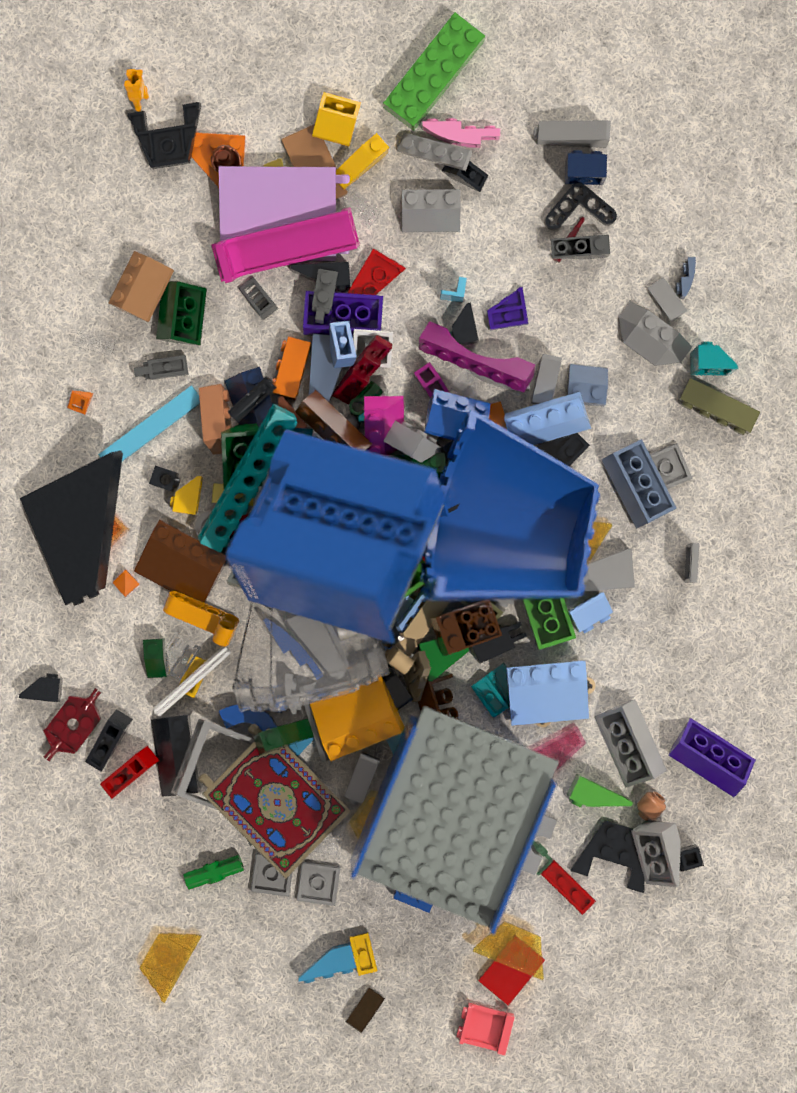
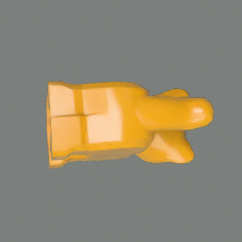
M128 69L126 71L128 80L125 81L124 87L127 91L128 99L133 102L135 110L139 112L142 110L140 101L143 98L149 99L148 89L144 85L142 78L143 70Z

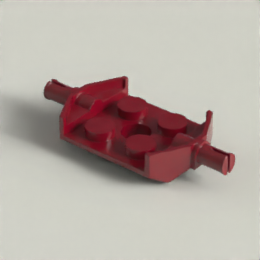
M94 688L87 698L78 696L68 697L49 725L43 730L50 744V749L43 756L47 761L50 762L56 752L75 754L101 720L100 713L95 705L96 699L102 693L101 691ZM70 719L78 721L79 726L76 730H71L68 727Z

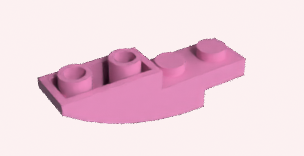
M449 118L446 121L427 119L425 122H422V130L439 140L457 146L480 148L481 140H500V128H496V126H485L484 129H476V126H466L465 129H461V121H457L455 118Z

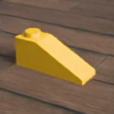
M377 133L358 148L336 170V175L350 176L348 184L338 183L343 190L387 155L390 147Z

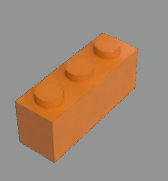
M289 336L287 341H283L281 352L284 353L282 360L278 359L276 365L278 375L277 378H273V382L277 388L273 390V394L293 400L297 399L311 342Z

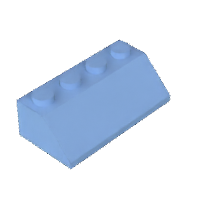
M580 392L505 413L504 418L507 430L531 445L591 429Z

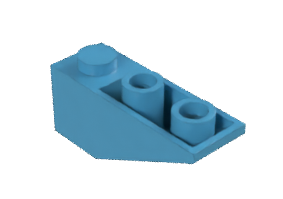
M351 943L331 947L299 976L298 981L311 983L317 977L323 976V979L333 977L334 973L342 972V974L353 972V969L356 968Z

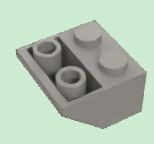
M395 421L384 439V442L420 463L442 449L436 445L437 440L406 422L400 424Z

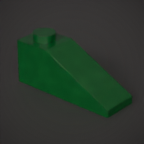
M307 718L260 732L253 738L259 755H263L313 738L314 734Z

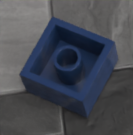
M580 150L568 153L565 160V184L578 182L584 185L604 184L607 178V154H603L602 151H592L591 154H583V151Z

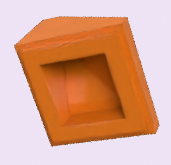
M72 391L67 408L85 415L93 393Z
M124 570L112 582L125 597L139 585L138 581L128 570Z

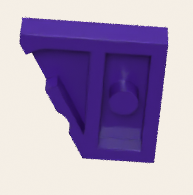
M519 287L515 292L487 310L490 331L529 324L523 287Z

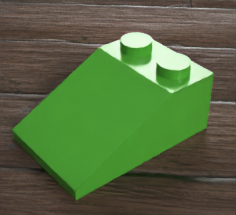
M576 774L567 793V796L570 798L569 801L580 808L582 805L587 807L632 806L633 804L630 799Z

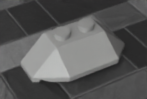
M631 301L619 316L623 343L654 366L681 363L692 348L678 331L649 310Z

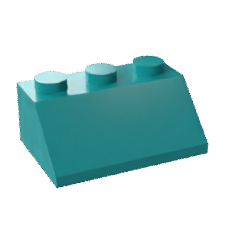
M701 342L700 345L691 351L690 375L729 376L738 369V364L719 345H713V342Z

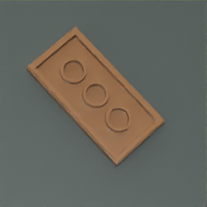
M315 124L281 139L293 167H336L325 141L312 137ZM336 183V199L347 195L348 192Z

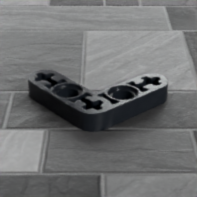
M578 182L569 188L545 218V225L550 230H558L578 205L607 226L615 222L617 213L586 185ZM574 188H582L583 195H577V197L574 199L575 201H577L576 204L571 198L567 197L568 195H570V197L574 195ZM591 199L597 200L598 208L590 209L588 201ZM569 202L571 210L568 212L562 211L561 203ZM602 205L605 207L603 209L605 213H612L611 218L613 220H604L605 215L602 212L599 215L596 214ZM557 209L565 218L560 216L557 220L558 225L553 224L551 226L549 218H555L558 213L554 211Z

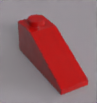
M147 745L101 782L100 785L110 798L113 799L155 765L159 759Z

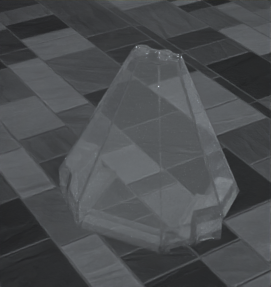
M250 602L232 686L239 711L249 709L251 711H264L269 708L270 711H280L359 690V686L369 685L377 681L378 677L390 674L384 652L386 651L385 646L380 639Z

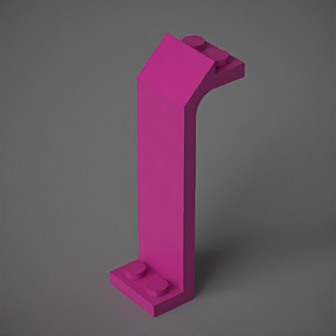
M351 207L342 209L340 212L232 237L211 244L220 280L221 282L229 283L244 275L357 249L360 243Z

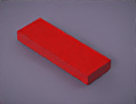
M555 860L540 873L582 915L596 902Z

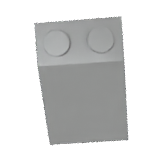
M644 821L631 832L646 884L678 887L681 840L676 823Z

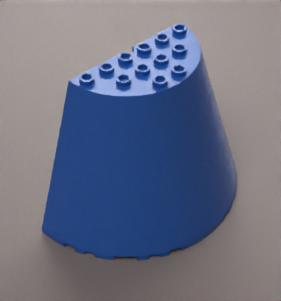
M470 410L462 422V430H458L447 455L451 460H449L447 467L444 466L439 478L447 509L457 504L459 506L456 510L450 512L448 517L439 516L422 555L425 557V563H421L420 582L425 583V587H422L421 590L423 597L429 601L577 598L582 596L585 590L583 580L588 572L586 562L591 553L588 540H591L594 535L592 525L597 516L595 507L600 498V492H598L599 484L476 411Z

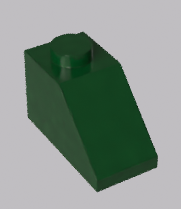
M165 638L143 640L147 678L167 677Z

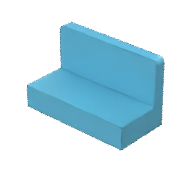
M459 277L457 292L441 290L440 299L463 303L467 278Z

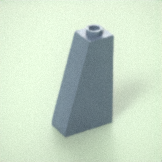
M313 334L309 395L317 390L330 403L343 367L334 368L330 352V335Z

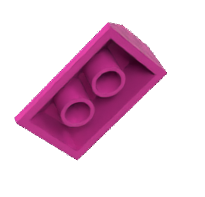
M364 396L365 437L372 443L367 450L368 452L390 455L398 450L384 442V439L395 421L400 424L404 422V396Z

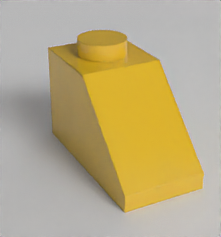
M202 476L195 477L175 492V496H172L170 501V507L173 508V512L197 516L203 482Z

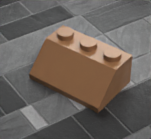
M134 251L108 303L127 314L149 322L174 270L146 255Z

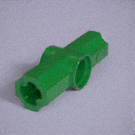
M238 854L221 861L216 860L211 864L207 863L201 868L183 874L184 881L188 890L205 884L222 881L225 877L244 871V866Z

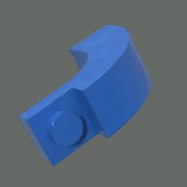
M235 704L219 710L226 729L239 723L256 724L262 732L267 728L278 727L270 714L254 705Z

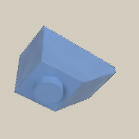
M349 321L330 323V352L334 368L353 366L356 360V352Z

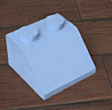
M599 592L569 610L568 613L577 631H583L585 634L594 628L593 624L600 621V623L609 620L611 618L610 614L613 611L605 594Z

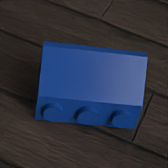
M434 389L428 403L424 433L455 440L458 430L463 428L462 422L468 412L473 410L489 419L491 403Z

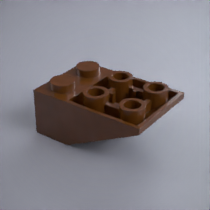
M483 600L430 619L443 656L502 636L490 600Z

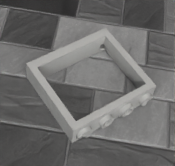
M198 719L171 793L216 809L207 799L186 792L209 729L248 744H252L254 739L211 722Z

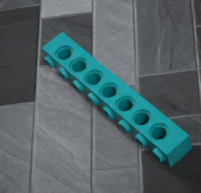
M273 403L198 535L201 544L220 553L223 548L228 546L230 535L233 531L237 530L240 523L239 520L242 515L247 513L249 502L252 498L256 497L261 481L264 482L268 476L271 459L283 433L286 430L293 431L297 425V418L294 413ZM282 426L279 432H273L274 427ZM266 443H272L270 448H263ZM256 460H263L260 465H253ZM246 477H253L250 482H244ZM243 493L241 498H234L236 494ZM234 510L231 515H225L226 511ZM219 526L225 527L220 532L216 531L217 527Z

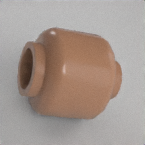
M655 791L645 793L637 803L639 816L646 821L648 819L657 820L666 809L664 797Z

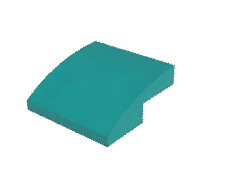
M504 662L471 686L493 718L509 708L507 666Z

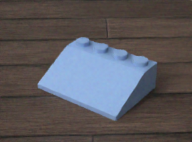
M585 660L506 667L511 726L589 719Z

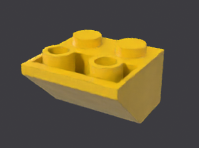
M323 92L312 137L349 147L361 102Z

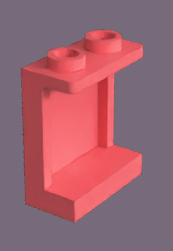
M468 1002V1006L463 1007L461 1018L464 1019L463 1026H459L456 1037L459 1038V1044L463 1045L466 1043L497 1051V1054L505 1056L515 1018L514 1014Z

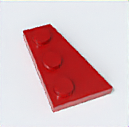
M373 248L347 293L377 295L406 268Z

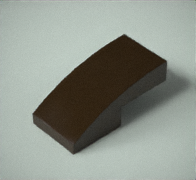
M368 988L345 1022L362 1033L385 998L371 988Z

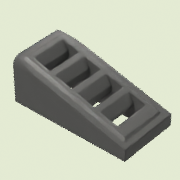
M254 277L238 288L263 320L278 310V307ZM256 285L255 289L248 294L246 293L249 288ZM260 291L261 293L252 300L251 297ZM265 297L266 300L257 306L256 303Z

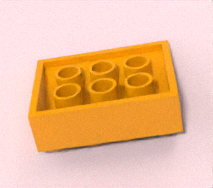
M381 674L310 702L318 732L330 762L401 734L405 727Z

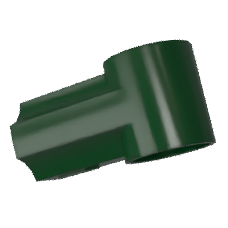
M371 381L351 400L349 404L351 415L359 417L364 413V396H381L384 393L383 390ZM353 404H362L363 410L355 412L352 409Z

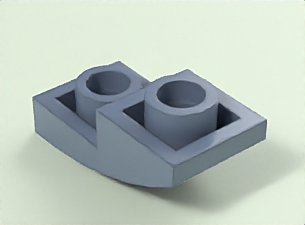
M688 257L686 263H683V275L686 274V277H681L679 282L676 283V294H680V299H684L691 288L695 274L696 257Z

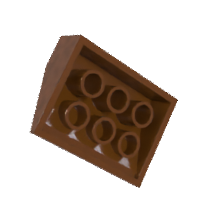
M159 520L149 537L134 572L169 591H177L205 603L227 563V556L201 544L199 540Z

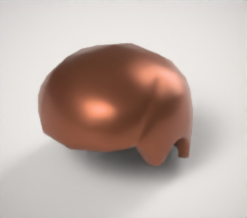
M229 145L218 146L213 150L210 157L211 165L218 173L219 166L242 165L239 153Z

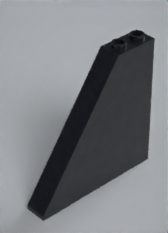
M121 450L111 452L20 498L65 605L72 603L74 606L85 602L84 598H94L100 595L99 591L106 588L123 457Z

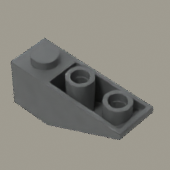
M609 235L551 239L552 259L608 258L610 255Z

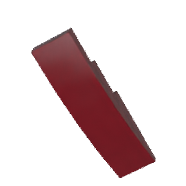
M376 335L355 360L353 366L347 371L332 396L349 405L351 400L369 383L370 377L380 367L382 359L392 350L393 344Z

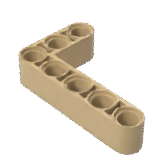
M426 600L422 602L418 607V613L407 622L408 625L403 632L405 639L395 644L390 650L388 649L383 659L402 674H406L414 663V659L410 656L432 627L430 619L440 616L450 601Z

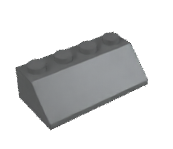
M636 699L594 716L625 787L652 780L667 771Z

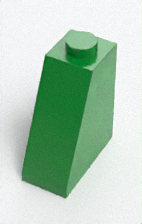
M437 639L418 645L419 651H425L430 662L431 669L427 681L436 679L469 652V648L443 656Z

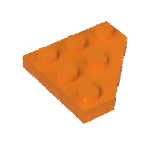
M196 133L191 158L219 188V173L214 170L210 159L213 150L221 145L233 147L241 157V166H244L246 136Z

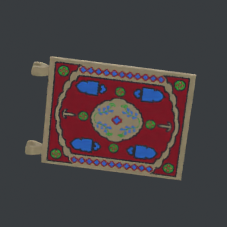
M252 724L248 728V731L253 736L262 732L256 724ZM254 741L215 782L205 773L198 778L200 783L207 788L202 795L285 879L351 812L288 746L259 755Z

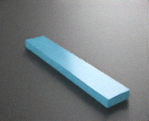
M191 385L98 455L101 458L111 452L121 450L123 462L200 404L199 394Z

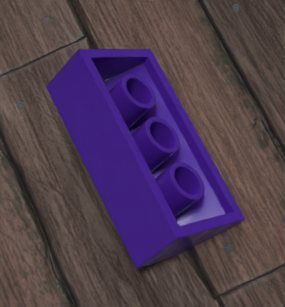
M306 291L304 335H330L329 324L349 321L352 338H354V329L381 331L383 296L334 293L332 310L330 314L325 313L323 324L315 323L316 312L312 311L314 291Z
M692 718L686 723L668 755L732 797H735L745 787L756 759Z

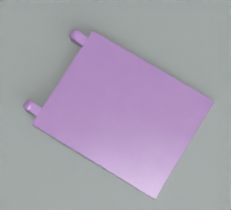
M219 166L220 241L336 213V183L348 184L350 176L336 175V167ZM349 251L340 252L337 254H348ZM336 254L307 261H336Z

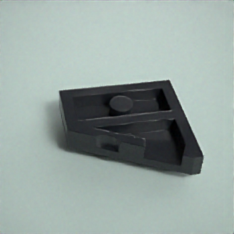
M574 433L539 444L536 448L563 464L570 466L590 445L578 433Z

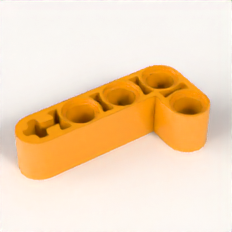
M177 591L169 592L163 608L166 614L213 633V642L220 646H228L239 624V618Z

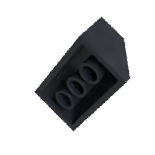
M190 714L151 719L156 757L159 759L157 766L162 797L177 796L172 794L171 791L192 738ZM197 763L186 790L190 794L200 792Z

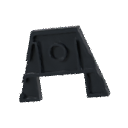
M200 102L182 105L184 125L148 130L145 111L127 113L128 119L133 125V130L136 136H138L142 150L152 169L190 164L201 111Z
M604 820L572 866L571 872L588 876L593 857L632 868L626 888L641 893L645 891L644 874L631 832L633 828Z

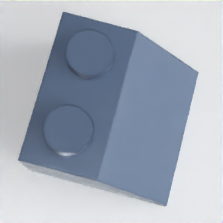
M570 364L566 396L580 392L584 405L604 407L608 390V368Z

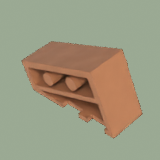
M222 384L199 388L203 442L213 455L222 454L221 432L232 428L231 416L228 413L230 410L228 405L230 401L229 392L224 389Z

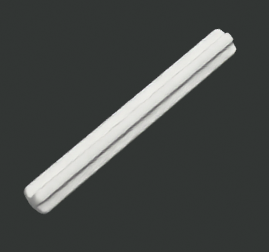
M222 646L157 704L153 711L158 716L165 713L230 655V650L226 646Z

